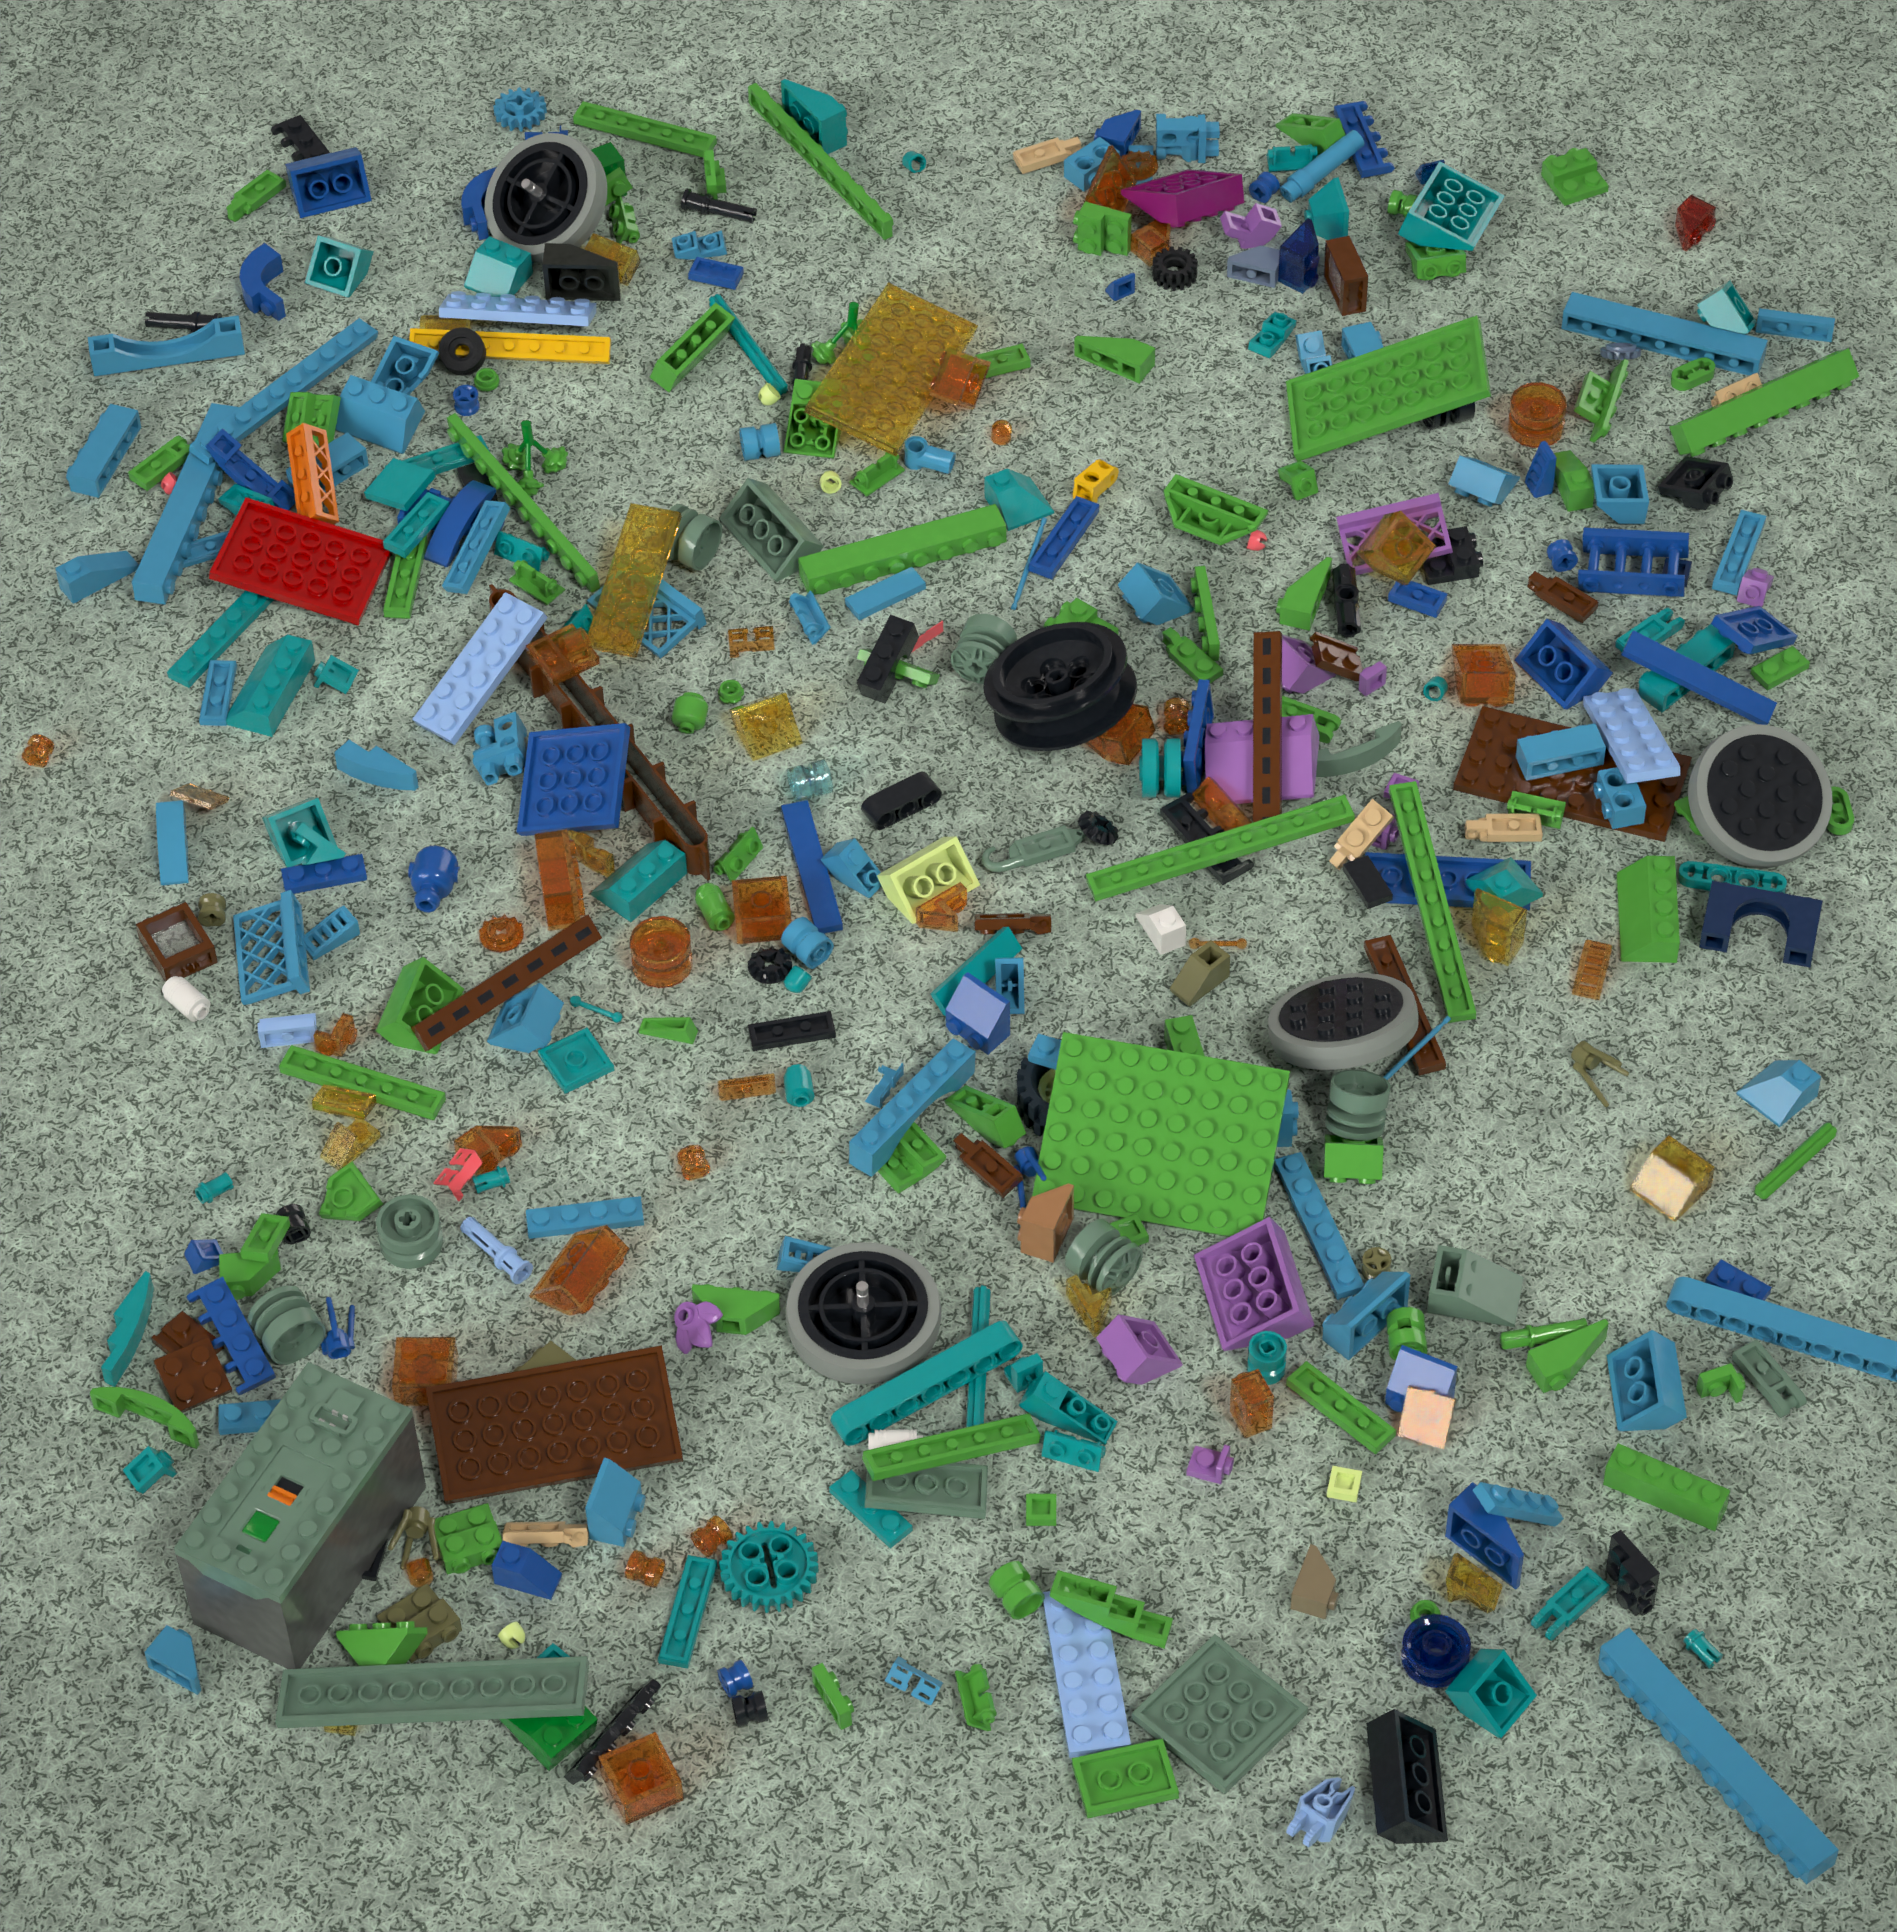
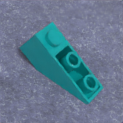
M1046 1371L1029 1384L1018 1405L1042 1422L1092 1441L1101 1442L1103 1445H1106L1118 1422Z

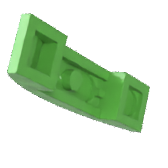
M123 1387L92 1388L90 1391L94 1409L120 1418L126 1409L168 1426L172 1440L195 1449L200 1445L196 1429L191 1421L179 1409L157 1396Z

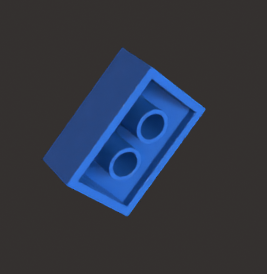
M357 147L285 164L290 188L300 218L372 201L362 154Z
M1550 619L1544 621L1515 658V661L1565 710L1583 701V696H1589L1598 692L1613 674L1563 624Z

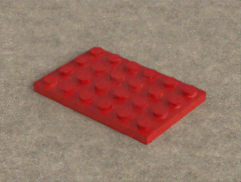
M246 497L209 572V579L359 626L392 552L384 549V540Z

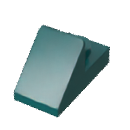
M296 822L290 830L296 834L294 839L307 848L312 845V848L302 861V865L340 859L346 855V852L302 822Z

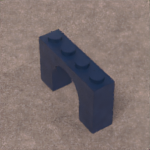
M1712 881L1699 948L1727 953L1731 930L1734 924L1741 918L1749 915H1764L1779 922L1786 932L1787 941L1783 963L1810 968L1823 900L1762 890L1755 887L1734 885L1727 882Z

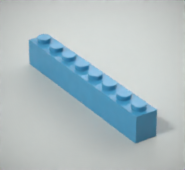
M1575 292L1571 293L1563 311L1561 328L1616 343L1636 344V347L1688 361L1701 357L1709 358L1714 361L1716 368L1749 376L1754 373L1759 374L1765 359L1768 342L1766 339Z

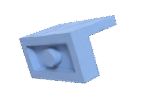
M316 1013L259 1019L260 1023H257L261 1048L317 1042Z

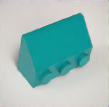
M666 840L648 843L591 892V895L629 922H632L687 874L686 855Z

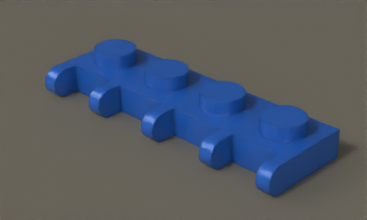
M1365 101L1334 106V115L1336 118H1340L1345 135L1351 130H1355L1364 140V146L1352 155L1361 178L1391 173L1395 169L1393 163H1384L1382 158L1388 156V151L1386 148H1377L1375 142L1380 141L1381 135L1377 131L1370 132L1368 126L1374 123V119L1371 115L1363 116L1362 112L1368 108Z
M223 1277L187 1295L186 1298L189 1303L201 1299L207 1310L206 1313L198 1318L200 1324L204 1325L213 1321L220 1337L211 1342L213 1348L217 1349L225 1345L233 1361L224 1366L226 1373H231L238 1369L245 1383L236 1388L238 1395H242L276 1378L271 1365Z

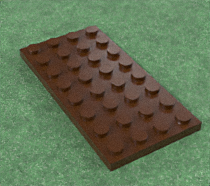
M1482 706L1454 781L1453 790L1508 803V800L1511 799L1512 791L1566 802L1564 818L1612 829L1609 820L1603 817L1602 802L1600 798L1597 799L1595 797L1593 784L1597 782L1599 770L1615 768L1617 765L1606 747L1604 765L1526 781L1516 759L1517 740L1527 736L1550 733L1555 730L1559 731L1571 727ZM1672 752L1680 765V776L1637 782L1646 803L1644 823L1613 830L1665 842L1676 811L1674 804L1675 801L1680 799L1692 757Z
M662 1345L426 1387L445 1504L595 1478L598 1475L604 1458L612 1460L627 1472L683 1462Z

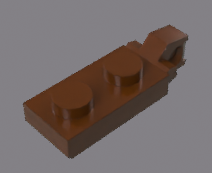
M1534 571L1528 578L1527 587L1534 591L1536 596L1580 623H1583L1598 609L1599 602L1557 576L1546 578Z
M1000 913L974 915L975 930H980L981 934H996L997 930H1000L1002 927H1009L1013 934L1024 933L1025 929H1031L1038 935L1051 933V914Z
M962 1133L953 1140L956 1145L955 1148L962 1153L959 1159L1002 1198L1023 1180L1022 1174L983 1140L979 1141L977 1139L973 1143Z

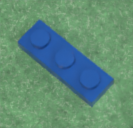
M362 854L281 869L285 891L291 890L293 894L367 880Z

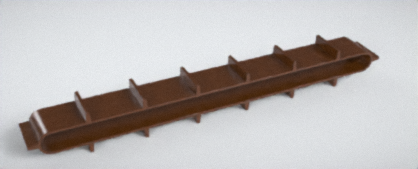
M493 584L489 585L490 612L505 592L516 597L514 593L506 589L498 590ZM543 624L530 641L531 644L598 726L619 724L605 707L603 687L599 686L591 689L574 668L573 650L570 648L561 652L545 633ZM527 646L517 659V662L531 679L533 698L545 695L560 714L562 729L591 726ZM628 724L630 736L627 763L693 845L687 844L627 769L625 770L622 795L624 812L635 808L653 830L654 842L668 841L685 853L688 874L702 875L707 881L711 880L708 834L697 821L696 802L693 800L684 804L666 782L664 762L662 761L655 765L650 763L635 744L633 724Z

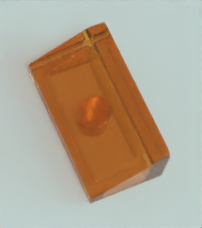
M774 1073L719 1080L717 1082L719 1099L721 1101L776 1093Z

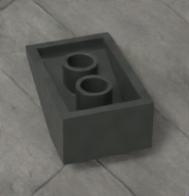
M545 243L542 268L546 300H550L553 297H561L565 300L621 301L618 262L572 244Z

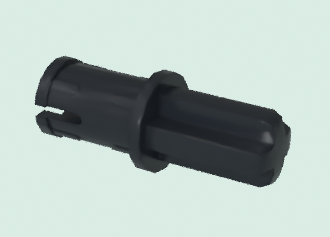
M805 343L797 347L796 359L792 363L794 370L793 386L795 379L808 380L809 372L812 370V363L810 361L812 349L810 346H806Z

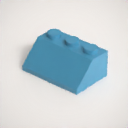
M350 375L340 395L341 400L336 431L344 434L348 432L352 437L404 454L425 410L416 397Z
M1381 1272L1375 1279H1369L1364 1284L1362 1290L1355 1297L1350 1296L1337 1313H1331L1327 1316L1322 1325V1340L1347 1360H1350L1387 1327L1386 1317L1389 1312L1397 1308L1408 1307L1411 1275L1407 1272Z
M1651 1330L1607 1355L1616 1422L1619 1431L1667 1429L1687 1418L1675 1342Z

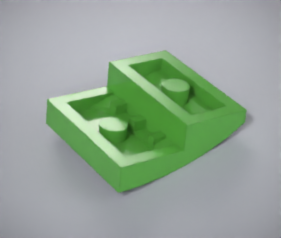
M290 392L282 442L287 443L286 433L302 423L326 430L328 444L334 440L341 397L336 395H315L310 392ZM312 435L314 442L319 447L318 437Z
M913 1122L898 1143L890 1159L878 1172L899 1194L932 1173L946 1160V1155Z

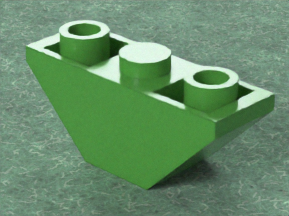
M692 1284L693 1303L697 1305L707 1301L713 1303L721 1310L723 1316L717 1322L711 1324L717 1332L747 1335L778 1316L781 1311L780 1293H772L767 1290H744L739 1287H715L710 1284Z
M415 1621L396 1622V1628H391V1623H372L373 1629H368V1624H349V1630L336 1631L338 1640L359 1666L406 1664L428 1634L427 1627H415Z

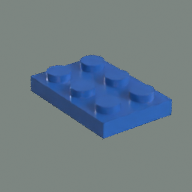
M1761 606L1715 615L1711 622L1718 629L1720 635L1731 639L1738 645V649L1746 654H1754L1793 645L1798 635Z

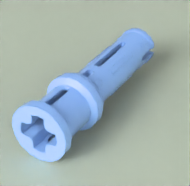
M468 1217L462 1222L460 1230L494 1259L495 1267L509 1274L514 1284L522 1283L531 1275L533 1270L532 1263L521 1259L514 1247L502 1244L474 1217Z

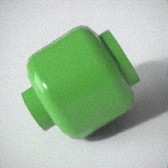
M686 692L675 699L671 721L682 733L693 734L694 730H701L705 726L709 706L700 694Z

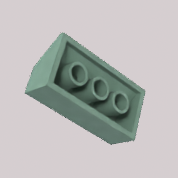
M747 478L719 517L720 521L776 582L799 571V557L818 553L824 547L771 487L757 480Z

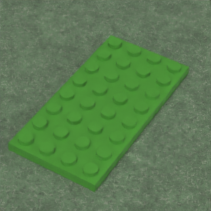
M1478 316L1464 319L1287 380L1286 387L1293 452L1296 460H1304L1490 397L1491 391L1481 321Z

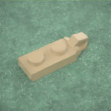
M1057 137L1014 151L1013 160L1021 173L1025 174L1064 161V159L1081 149V142L1078 137L1065 141L1059 140Z
M1372 799L1337 840L1338 842L1334 846L1337 851L1329 862L1340 870L1348 860L1353 861L1361 858L1394 819V816Z
M1536 813L1486 814L1484 818H1479L1478 820H1466L1464 828L1465 839H1480L1483 842H1542L1543 837L1540 814Z
M565 1521L506 1522L503 1530V1541L524 1547L529 1544L554 1547L559 1545V1543L569 1544L573 1548L586 1546L588 1544V1524H566Z

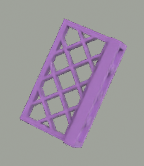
M1439 493L1336 517L1347 564L1353 567L1352 562L1358 554L1368 559L1364 565L1353 567L1355 568L1356 575L1453 553ZM1439 517V522L1434 529L1424 524L1428 519ZM1411 524L1414 527L1407 535L1398 530L1400 526ZM1419 529L1429 533L1424 542L1414 538ZM1381 530L1388 532L1383 540L1374 537L1373 534ZM1394 535L1404 539L1398 548L1388 544ZM1360 536L1363 539L1356 547L1348 543L1347 538ZM1435 536L1445 541V546L1436 548L1429 544ZM1368 541L1378 545L1372 554L1362 550ZM1409 542L1419 547L1415 553L1408 554L1403 551ZM1383 549L1394 553L1389 559L1383 560L1378 558Z

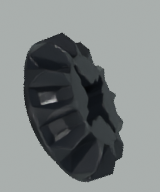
M1086 810L1078 818V824L1082 832L1090 840L1098 844L1112 845L1119 837L1117 834L1118 829L1113 826V822L1106 819L1105 816L1099 815L1096 811L1092 813Z
M773 945L769 949L760 947L757 953L752 952L751 958L748 961V971L751 977L764 984H775L783 981L792 969L790 954H786L783 948L775 949ZM772 960H775V966L770 964L768 967H765V961L770 963Z

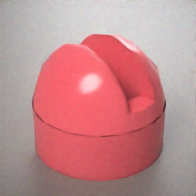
M171 472L164 476L161 481V488L166 494L172 493L178 479Z
M1260 530L1252 532L1247 549L1253 551L1264 549L1266 546L1260 543V541L1266 542V535Z

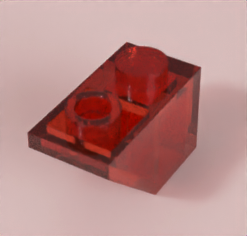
M1690 195L1677 208L1675 222L1682 250L1686 252L1693 245H1698L1703 234L1706 231L1710 232L1716 224V207L1693 195Z

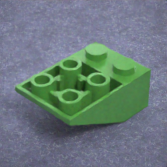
M795 379L784 453L834 459L845 419L849 395L845 384Z

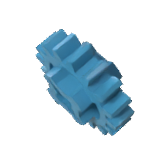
M518 87L515 92L512 89H508L509 94L501 93V99H495L494 116H496V122H501L503 128L509 126L510 131H513L515 127L519 128V131H523V127L531 130L532 124L539 126L540 120H545L547 108L544 96L539 97L538 91L531 93V88L522 91L521 87Z

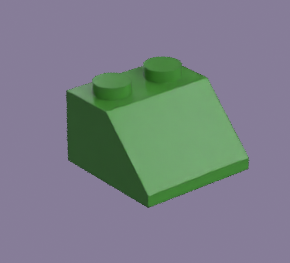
M1325 1134L1324 1177L1330 1178L1329 1181L1334 1183H1345L1347 1178L1358 1179V1183L1375 1184L1376 1180H1382L1384 1149L1382 1137L1371 1140H1352L1338 1135Z

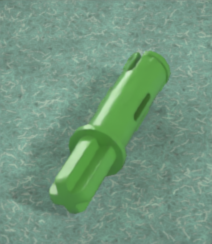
M1585 1318L1536 1327L1526 1325L1525 1329L1502 1332L1500 1344L1502 1349L1505 1350L1524 1346L1534 1348L1536 1344L1548 1343L1588 1325Z

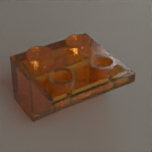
M1133 704L1126 715L1115 726L1085 744L1103 759L1129 766L1142 749V738H1150L1156 731L1148 706Z

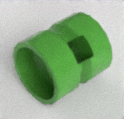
M1401 1307L1389 1312L1386 1317L1387 1334L1389 1335L1388 1347L1390 1357L1396 1361L1402 1345L1427 1354L1425 1317L1423 1312L1413 1307Z
M1012 1561L1001 1566L990 1577L989 1587L997 1598H1003L1002 1605L1013 1619L1019 1620L1035 1612L1045 1599L1041 1589L1031 1580L1030 1574L1019 1561Z

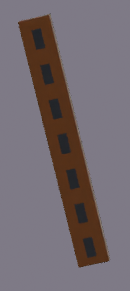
M1281 631L1254 632L1253 823L1282 814Z
M585 915L415 1024L411 1029L424 1051H429L602 939V936L590 916Z

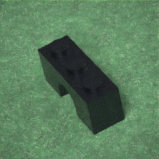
M890 614L856 682L862 696L884 704L887 702L897 682L895 672L901 657L909 658L919 638L913 622Z

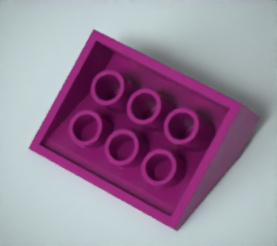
M1186 169L1121 190V195L1158 222L1170 223V227L1185 226L1187 221H1201L1203 216H1217L1218 211L1235 210V206L1244 203L1242 174Z

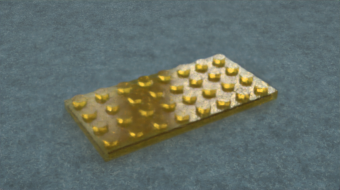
M888 282L807 403L804 412L887 453L897 456L974 337L978 325Z

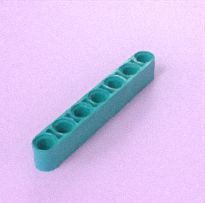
M998 1321L839 1408L832 1414L830 1422L846 1445H856L869 1438V1433H875V1430H884L1014 1358L1021 1352L1023 1344L1007 1321Z

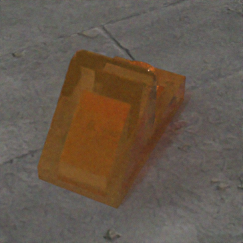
M959 882L916 907L917 926L919 928L958 932L957 913H960L967 906V888Z

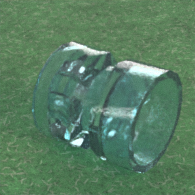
M825 759L809 762L806 768L803 765L787 768L788 784L795 802L810 799L813 793L817 796L833 793V782Z

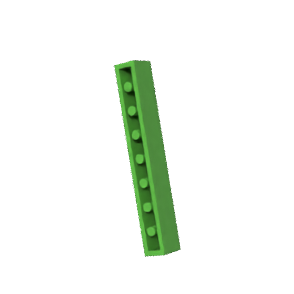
M1849 348L1838 350L1671 425L1669 428L1679 454H1690L1691 457L1706 452L1704 448L1711 445L1713 448L1726 443V437L1732 435L1733 438L1748 433L1746 428L1750 426L1758 428L1768 424V418L1772 416L1777 419L1790 413L1788 409L1794 406L1796 409H1800L1811 404L1809 400L1814 397L1817 400L1831 395L1830 390L1836 387L1837 390L1847 388L1852 385L1851 380L1860 376Z
M996 504L799 557V575L807 592L812 591L814 595L825 594L838 588H847L856 583L867 580L872 581L889 574H897L910 567H923L929 563L948 560L965 553L970 554L983 548L996 547L1007 542L1006 524Z

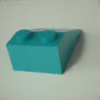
M787 79L781 80L783 110L790 117L792 116L803 130H806L817 144L819 143L827 154L847 146V110L844 105L839 104L828 94Z

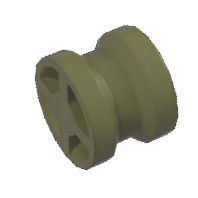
M216 893L202 895L198 901L200 909L198 921L206 927L221 926L226 920L224 911L226 899Z
M1373 1247L1364 1252L1361 1269L1364 1279L1368 1281L1371 1278L1375 1279L1381 1272H1391V1255L1387 1250Z

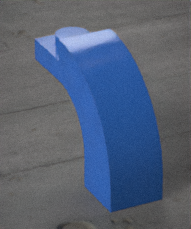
M497 167L484 171L473 178L462 194L461 205L464 226L470 225L472 232L477 231L479 240L489 237L487 220L484 214L485 196L490 179Z
M266 243L253 250L242 263L240 283L244 302L252 313L256 314L262 310L266 316H272L277 321H280L286 317L283 299L267 288L266 285L284 272L281 255Z

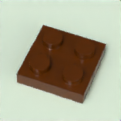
M209 1337L154 1360L155 1368L172 1405L182 1413L232 1392V1387Z

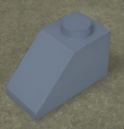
M1260 245L1229 256L1227 260V277L1275 288L1283 270L1284 251Z

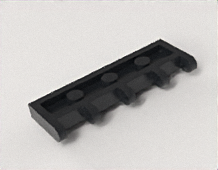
M301 115L276 124L271 128L273 135L284 134L285 138L281 140V145L284 148L291 145L294 147L296 152L291 156L294 162L330 153Z
M1190 792L1160 808L1162 818L1185 844L1224 832L1221 826H1216L1212 829L1204 821L1209 814L1205 808L1196 811L1190 805L1195 799ZM1238 858L1209 866L1207 869L1223 886L1251 870L1254 863L1250 859L1241 862Z
M651 1679L637 1689L564 1775V1778L569 1783L574 1785L580 1780L587 1782L598 1769L595 1766L600 1758L605 1760L617 1747L614 1741L620 1735L626 1736L636 1725V1722L633 1720L638 1713L644 1714L654 1704L655 1700L652 1696L661 1688L658 1681Z

